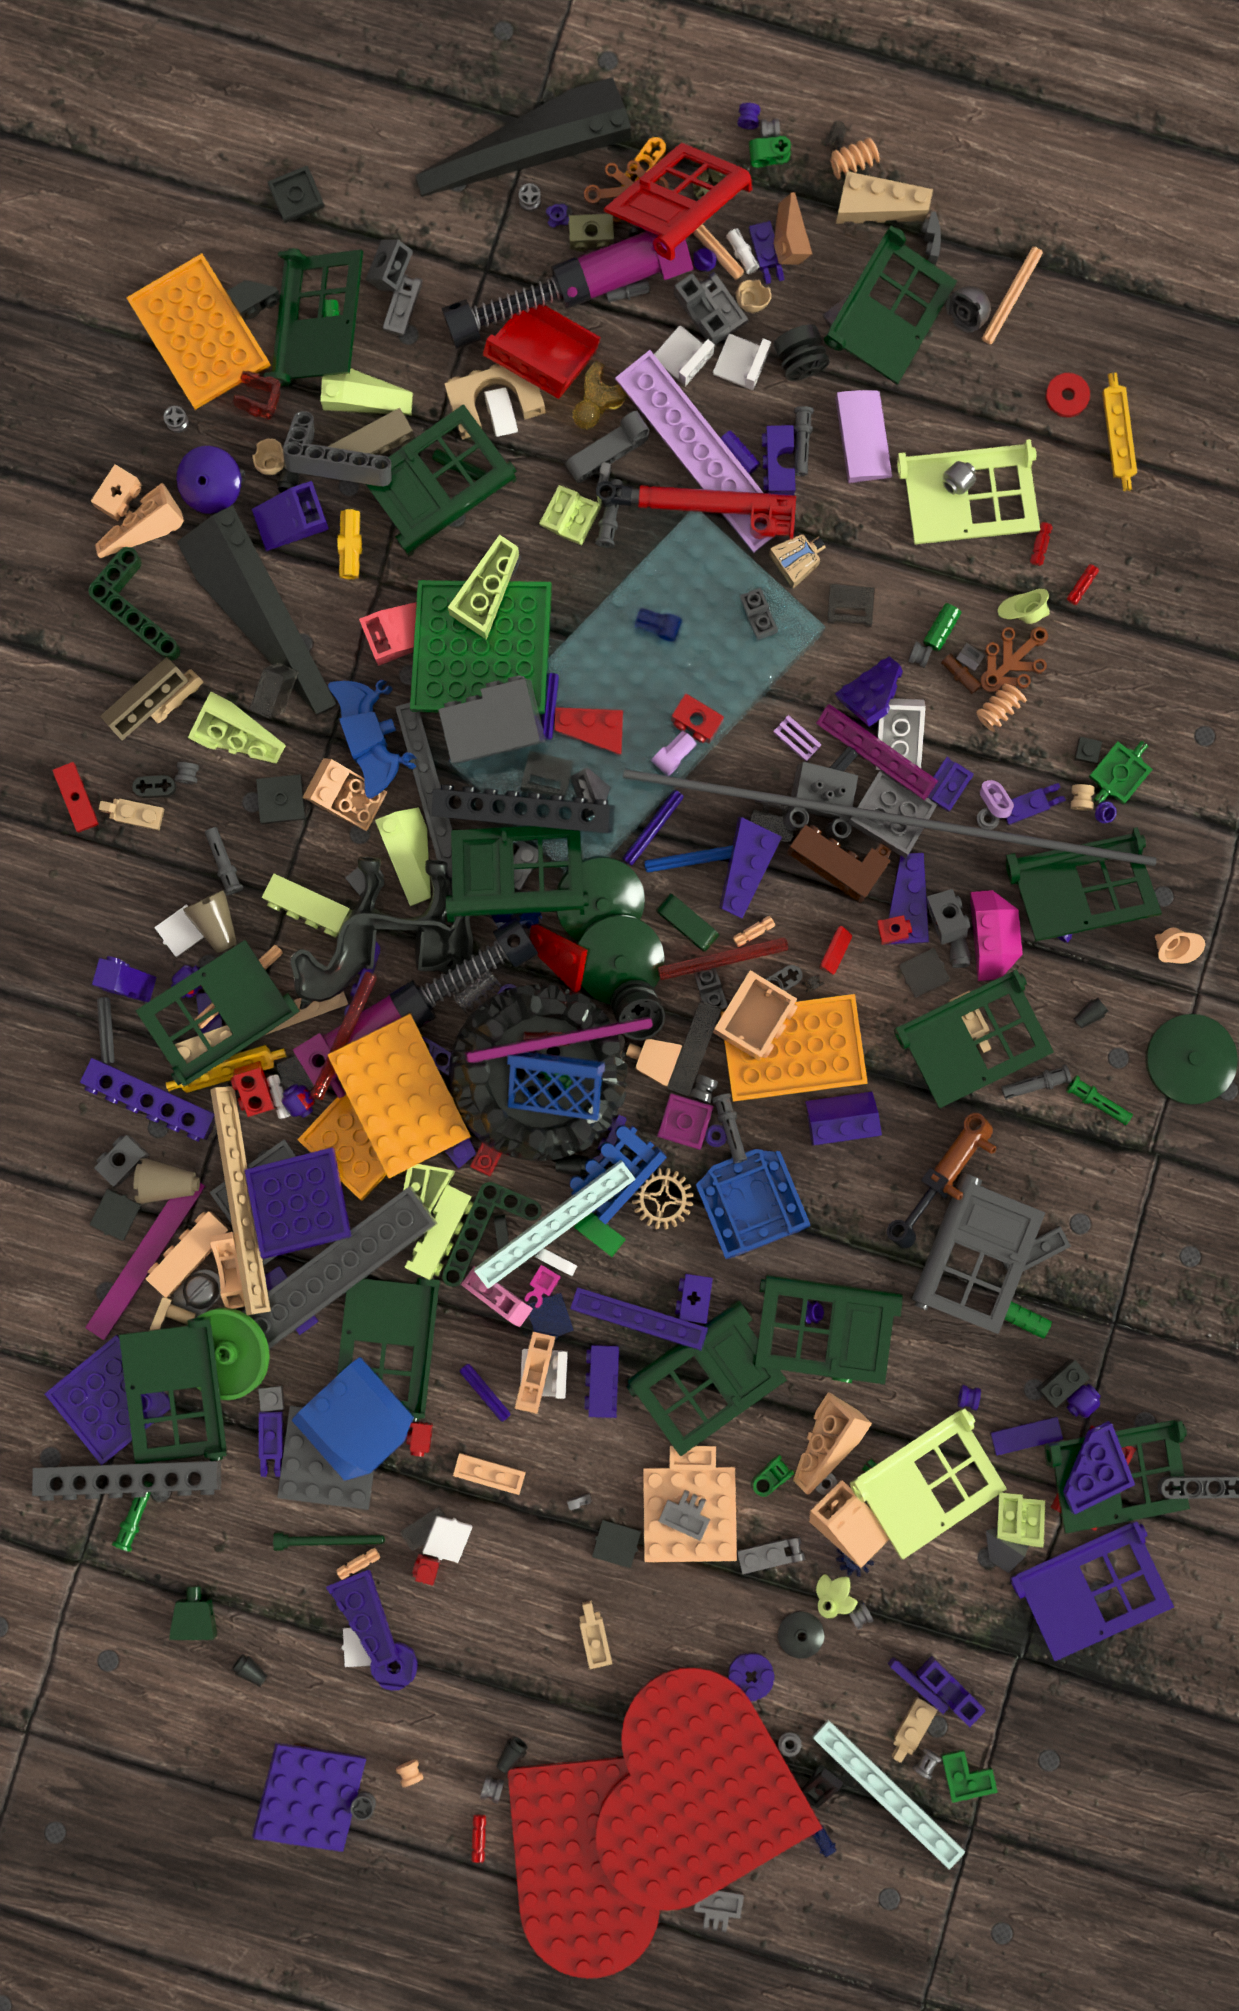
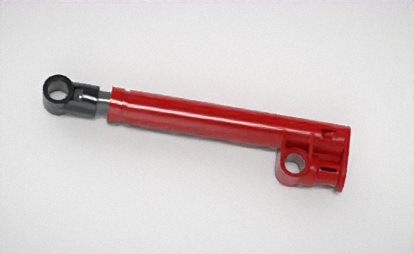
M602 481L596 488L597 502L602 507H610L612 505L631 506V503L639 504V508L650 507L651 509L751 515L750 533L754 538L764 539L765 537L780 535L789 536V540H793L796 495L662 486L649 487L647 485H640V489H632L630 485H615L609 481ZM603 491H610L612 493L608 498H604L600 494ZM756 523H763L766 528L758 530L754 525Z

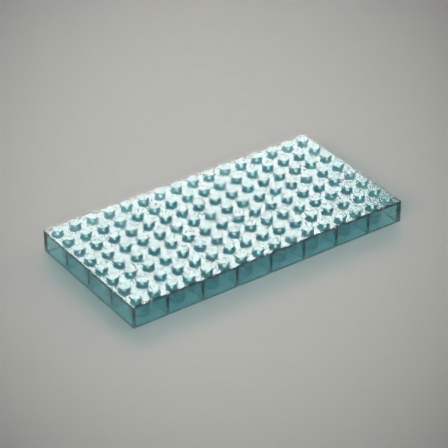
M690 511L548 658L547 674L555 673L559 675L556 708L623 710L621 756L555 732L554 717L552 739L546 740L545 743L463 763H451L450 759L448 761L449 765L471 787H476L477 792H484V789L487 788L498 789V794H506V791H519L520 796H528V793H541L542 798L549 799L550 795H562L564 800L572 801L573 797H577L570 776L585 768H589L611 787L607 800H609L608 804L615 805L613 832L580 831L582 860L595 856L610 857L676 788L674 786L623 778V771L628 769L666 776L651 760L664 746L667 747L682 732L673 726L674 722L671 721V716L685 693L723 715L724 721L710 744L707 742L700 743L693 738L697 745L681 760V764L669 775L670 777L682 779L700 763L824 633L826 626L702 512ZM761 588L769 605V611L778 628V633L757 641L741 603L740 595ZM693 716L690 719L693 725H700L703 722L699 716ZM687 730L684 731L692 737V733ZM502 800L497 802V809L500 812L505 810V803ZM524 802L519 804V811L522 814L527 812V805ZM543 804L541 806V813L547 817L550 810L546 804ZM567 806L563 808L565 818L569 819L572 815L571 809ZM594 815L590 818H587V820L591 821L594 818ZM512 824L514 827L527 826V825ZM567 838L542 840L543 854L551 862L568 861ZM529 840L538 849V840ZM557 867L564 874L568 871V867Z

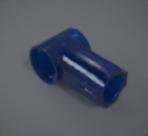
M641 607L636 618L635 627L655 633L663 640L675 642L683 620L670 613L660 614Z

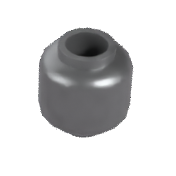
M955 462L943 474L945 489L953 495L964 494L976 481L975 468L969 462Z

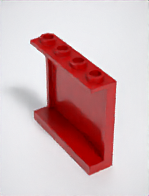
M539 304L536 309L531 307L528 312L525 310L521 311L520 316L517 313L513 314L512 319L508 320L496 336L491 334L486 340L483 356L560 399L595 355L601 337L546 305L542 306Z

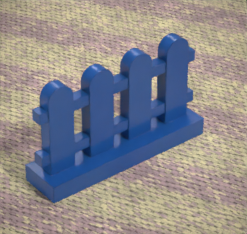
M625 1125L618 1126L615 1133L620 1140L615 1145L610 1142L602 1143L600 1151L604 1157L601 1161L588 1159L585 1162V1169L589 1174L584 1179L580 1176H573L569 1181L573 1189L571 1194L574 1195L594 1178L607 1170L604 1167L609 1161L613 1164L620 1160L623 1161L636 1180L595 1209L597 1210L598 1218L605 1225L667 1158L659 1147L656 1146L652 1149L654 1144L650 1140L646 1144L635 1134L637 1129L634 1126H631L630 1129ZM625 1144L637 1154L632 1160L620 1151ZM643 1159V1162L639 1166H637V1164Z

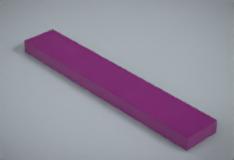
M828 704L816 722L821 728L848 747L854 748L858 754L923 800L927 799L937 784V779L832 705Z

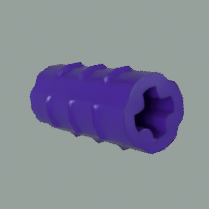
M728 431L720 438L749 475L760 466V462L754 457V454L744 446L732 431Z

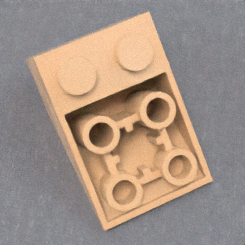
M323 758L303 798L367 831L387 791L383 790L375 797L368 799L365 794V780L363 777L332 759Z
M842 1480L810 1511L809 1522L860 1568L889 1541L872 1510L865 1502H861L855 1496L852 1489Z

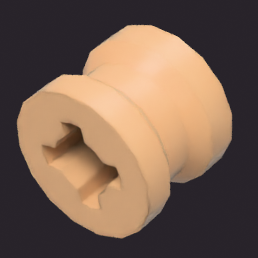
M417 1759L408 1761L396 1768L397 1774L402 1779L400 1782L402 1787L413 1785L424 1778L423 1774L418 1770L419 1763Z

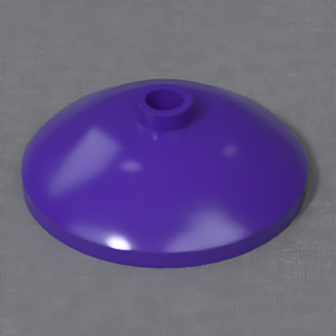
M200 446L189 451L181 460L177 470V486L183 500L191 508L201 513L214 514L230 507L236 501L241 489V474L236 461L229 453L215 446ZM202 476L206 479L205 484L201 483Z

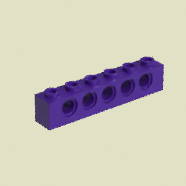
M91 1058L80 1083L86 1085L84 1090L97 1095L98 1091L106 1094V1100L115 1104L121 1101L127 1104L126 1109L137 1114L139 1110L147 1113V1119L156 1123L159 1120L167 1122V1128L176 1132L182 1129L188 1132L187 1137L198 1142L201 1138L204 1140L208 1139L215 1124L214 1113ZM110 1076L112 1078V1085L105 1089L103 1080L105 1077ZM126 1086H131L133 1089V1093L129 1098H125L123 1095V1090ZM147 1095L153 1097V1104L150 1107H145L143 1103ZM171 1104L174 1107V1113L167 1117L164 1114V1108ZM188 1114H193L195 1118L191 1126H187L184 1122V1118Z

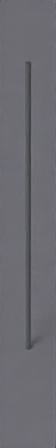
M628 769L623 771V778L1150 866H1155L1157 860L1156 857Z

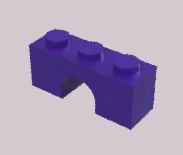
M793 425L767 426L766 433L762 434V447H766V455L762 456V467L767 469V477H763V490H767V494L794 495L795 469L783 468L777 462L779 456L793 454L794 427Z
M933 1656L917 1670L916 1674L935 1694L940 1696L969 1727L986 1711Z

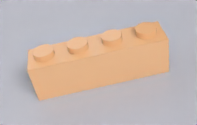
M212 1211L202 1212L194 1221L196 1225L192 1230H185L179 1237L181 1241L176 1247L172 1245L163 1254L165 1259L160 1264L156 1262L148 1270L147 1273L150 1275L146 1280L165 1298L170 1297L212 1252L210 1236L230 1233L232 1231Z

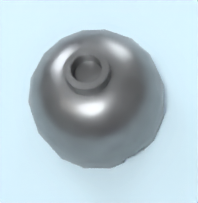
M965 286L956 290L948 297L946 310L948 316L952 314V317L955 319L952 323L958 329L972 333L983 326L988 320L991 304L987 295L981 289L974 286Z

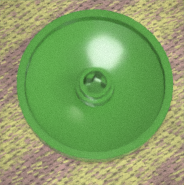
M216 1308L198 1316L210 1317L220 1400L238 1399L256 1389L264 1379L269 1366V1347L259 1325L250 1316L232 1308Z

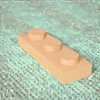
M459 1453L453 1476L519 1495L526 1472Z

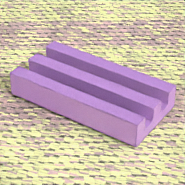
M789 715L773 731L780 740L805 762L822 745ZM789 723L814 747L812 748L811 746H809L802 738H800L793 730H791L787 726V724ZM782 729L785 730L809 753L806 755L780 731Z

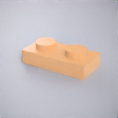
M670 1445V1469L716 1470V1446L696 1445L680 1457L673 1445Z

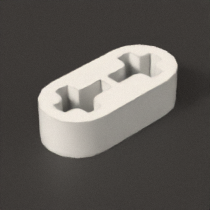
M544 1248L534 1255V1257L573 1276L577 1265Z

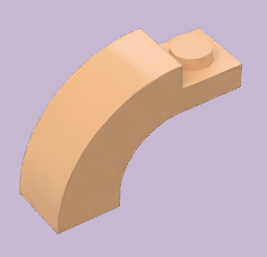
M233 1232L210 1236V1245L218 1267L220 1294L225 1308L232 1309L245 1307Z
M536 1332L532 1333L515 1409L538 1414L553 1350L554 1336Z

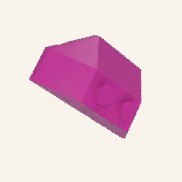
M993 890L970 892L977 980H996L1004 976L1022 955L1019 910Z

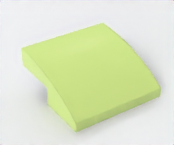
M559 485L539 524L561 537L582 545L601 509V505L580 496L576 491Z
M999 1493L997 1538L1022 1545L1043 1547L1045 1500L1024 1499L1023 1495Z

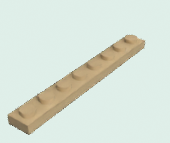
M344 991L329 1000L322 1002L313 1001L308 1007L301 1009L299 1013L267 1034L348 1005ZM301 998L294 1000L299 1010L301 1005ZM228 1025L204 1033L212 1048L233 1035ZM199 1036L174 1044L187 1064L208 1051Z

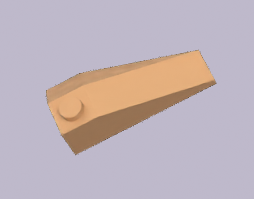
M163 483L140 500L142 505L135 512L129 511L125 515L126 518L121 526H114L95 544L99 558L119 552L124 547H133L162 537L180 528L184 522L182 511Z
M827 1393L815 1412L813 1419H816L812 1433L809 1432L807 1439L809 1443L806 1452L801 1455L793 1479L808 1495L860 1443L872 1424L859 1410L831 1393Z

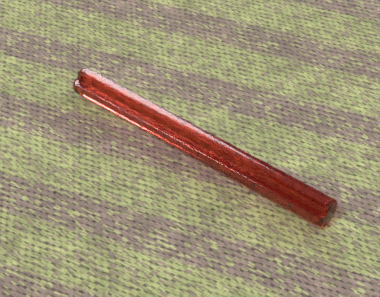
M780 938L658 968V976L661 980L787 951L788 942L785 938Z
M365 972L329 1053L348 1044L377 979V976L373 973ZM328 1056L311 1092V1096L318 1100L323 1099L335 1073Z

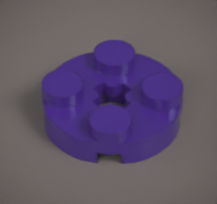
M394 1642L400 1658L397 1660V1664L401 1666V1668H397L396 1672H392V1668L388 1667V1664L376 1668L371 1661V1674L382 1688L395 1691L404 1688L412 1682L417 1672L418 1662L414 1650L401 1642Z
M759 1653L740 1654L732 1661L729 1667L728 1679L734 1681L752 1702L765 1697L773 1687L775 1676L772 1665L765 1656ZM756 1671L755 1677L757 1680L747 1682L746 1672L752 1673Z

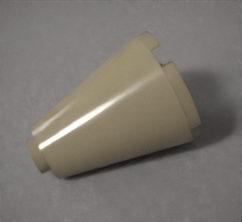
M223 890L183 909L184 914L216 953L222 952L224 954L237 944L226 894Z
M148 1158L139 1159L142 1164H137L134 1175V1189L138 1190L139 1195L134 1196L137 1203L144 1204L193 1196L195 1191L199 1190L200 1178L196 1177V1173Z

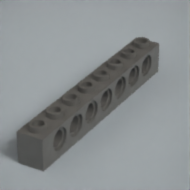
M219 1461L33 1468L32 1496H40V1501H53L54 1496H63V1500H77V1495H86V1499H100V1494H109L108 1498H123V1493H131V1498L146 1497V1492H154V1497L169 1496V1492L177 1491V1496H190L191 1491H200V1495H214V1490H221V1462ZM195 1472H198L201 1476V1481L198 1485H193L191 1482V1476ZM172 1473H175L178 1477V1482L174 1486H171L168 1482V1478ZM149 1474L155 1477V1483L151 1487H147L144 1483ZM126 1475L132 1478V1483L128 1488L124 1487L122 1483ZM103 1476H107L109 1484L103 1489L100 1486V1479ZM58 1477L63 1481V1486L60 1490H56L54 1487V1481ZM80 1477H84L86 1485L80 1490L77 1487V1480Z

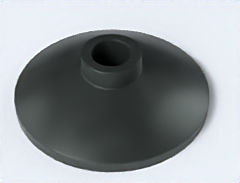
M804 1611L793 1612L781 1622L778 1629V1640L782 1649L788 1655L804 1659L813 1656L819 1651L824 1641V1630L820 1621L814 1615ZM799 1633H805L806 1638L799 1640L797 1638Z

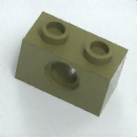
M570 215V250L584 252L588 249L598 250L614 244L613 215ZM590 231L597 233L593 237L586 235Z

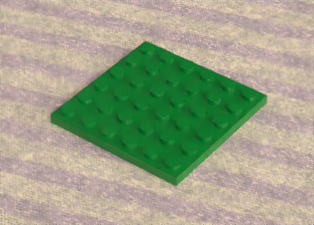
M418 580L410 700L411 712H439L438 709L444 708V703L451 701L465 703L468 697L482 696L481 689L486 688V683L494 681L508 683V678L521 675L532 681L539 714H544L552 583L509 581L486 640L449 615L448 606L466 581Z

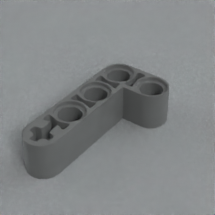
M633 411L621 420L620 427L573 455L565 462V466L575 481L581 483L599 472L603 462L612 464L644 444L649 439V428L639 413Z

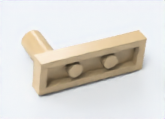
M163 1296L149 1330L161 1329L165 1317L188 1325L187 1320L195 1318L196 1313L172 1305L173 1298H165Z

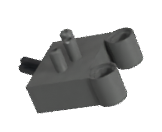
M847 747L829 768L807 762L797 765L791 797L853 807L858 775L844 771L857 757L856 750ZM789 806L788 812L783 818L785 827L790 831H796L804 827L809 821L808 814L833 819L826 827V835L828 838L836 841L847 837L851 832V825L848 824L851 817L849 815ZM793 814L799 817V825L793 822ZM836 824L842 829L841 835L835 831Z

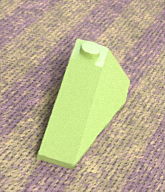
M350 369L349 374L329 375L322 378L321 404L323 410L389 414L400 408L404 415L412 414L413 392L354 369Z
M210 692L188 736L189 739L210 749L223 748L229 750L228 753H245L251 758L272 763L278 762L286 746L232 702L213 692Z
M419 807L397 811L376 819V824L410 907L431 899L430 876L426 873L425 862L429 860L428 832Z

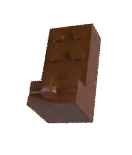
M805 824L791 844L787 854L861 904L891 860L888 858L892 850L880 844L876 849L872 848L863 862H860L859 856L850 850L848 852L844 851L836 840L832 838L826 839L821 835L822 832L813 825L809 827Z

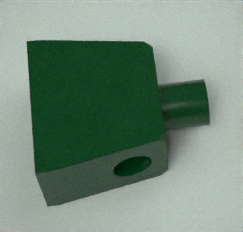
M187 1586V1599H179L175 1603L169 1640H214L217 1637L212 1599H201V1586Z

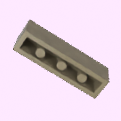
M398 408L328 447L387 456L392 452V449L399 445L401 447L411 442L414 434L403 412Z
M166 657L100 717L123 741L186 685L189 680Z

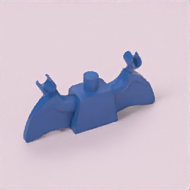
M379 680L376 683L375 691L358 682H330L328 684L329 690L341 707L342 718H339L351 755L355 763H358L363 771L365 794L368 799H371L381 793L392 782L398 772L400 763H403L409 769L416 768V765L410 763L409 760L417 759V757L410 752L400 757L399 754L390 753L386 749L387 743L384 735L395 732L396 728L392 718L379 723L376 713L373 712L374 704L380 699L379 695H388L392 691L391 686H387L382 690L383 685L387 683L385 680Z

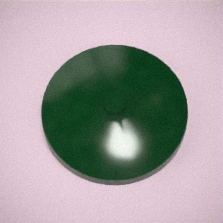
M606 856L586 858L582 860L583 892H588L589 906H584L585 915H580V910L556 911L557 918L562 927L571 937L578 941L582 933L592 923L603 917L622 914L641 919L645 905L643 886L636 873L618 859ZM569 870L561 878L557 890H569Z
M622 914L603 917L592 923L582 933L577 942V945L588 950L581 985L592 997L601 1002L611 1004V996L614 991L625 982L642 980L654 988L661 978L664 968V950L661 941L648 924L636 917Z
M1186 1014L1166 1021L1154 1032L1146 1050V1068L1152 1083L1164 1096L1182 1104H1201L1219 1097L1230 1086L1237 1070V1049L1231 1035L1217 1021L1203 1015Z

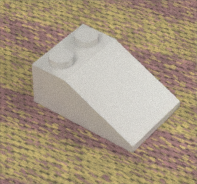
M890 699L888 714L878 720L877 738L921 768L925 701L918 699Z

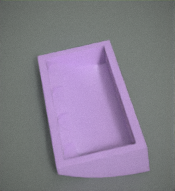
M871 390L837 392L835 399L848 483L891 478L892 471L880 392Z

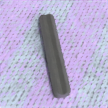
M100 997L97 999L101 1062L111 1064L115 1061L111 1002L108 997Z

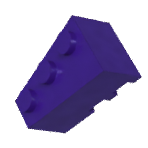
M107 956L106 960L99 958L92 985L106 992L148 1003L151 1000L157 977L131 968L129 964L118 958Z

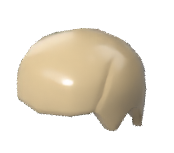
M746 280L736 290L737 303L744 311L757 313L763 310L770 302L771 290L769 287L765 288L760 280Z
M264 439L256 444L257 450L255 455H252L257 471L264 475H275L284 468L283 446L276 439Z

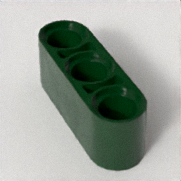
M671 893L656 909V912L703 952H706L720 936L714 928Z

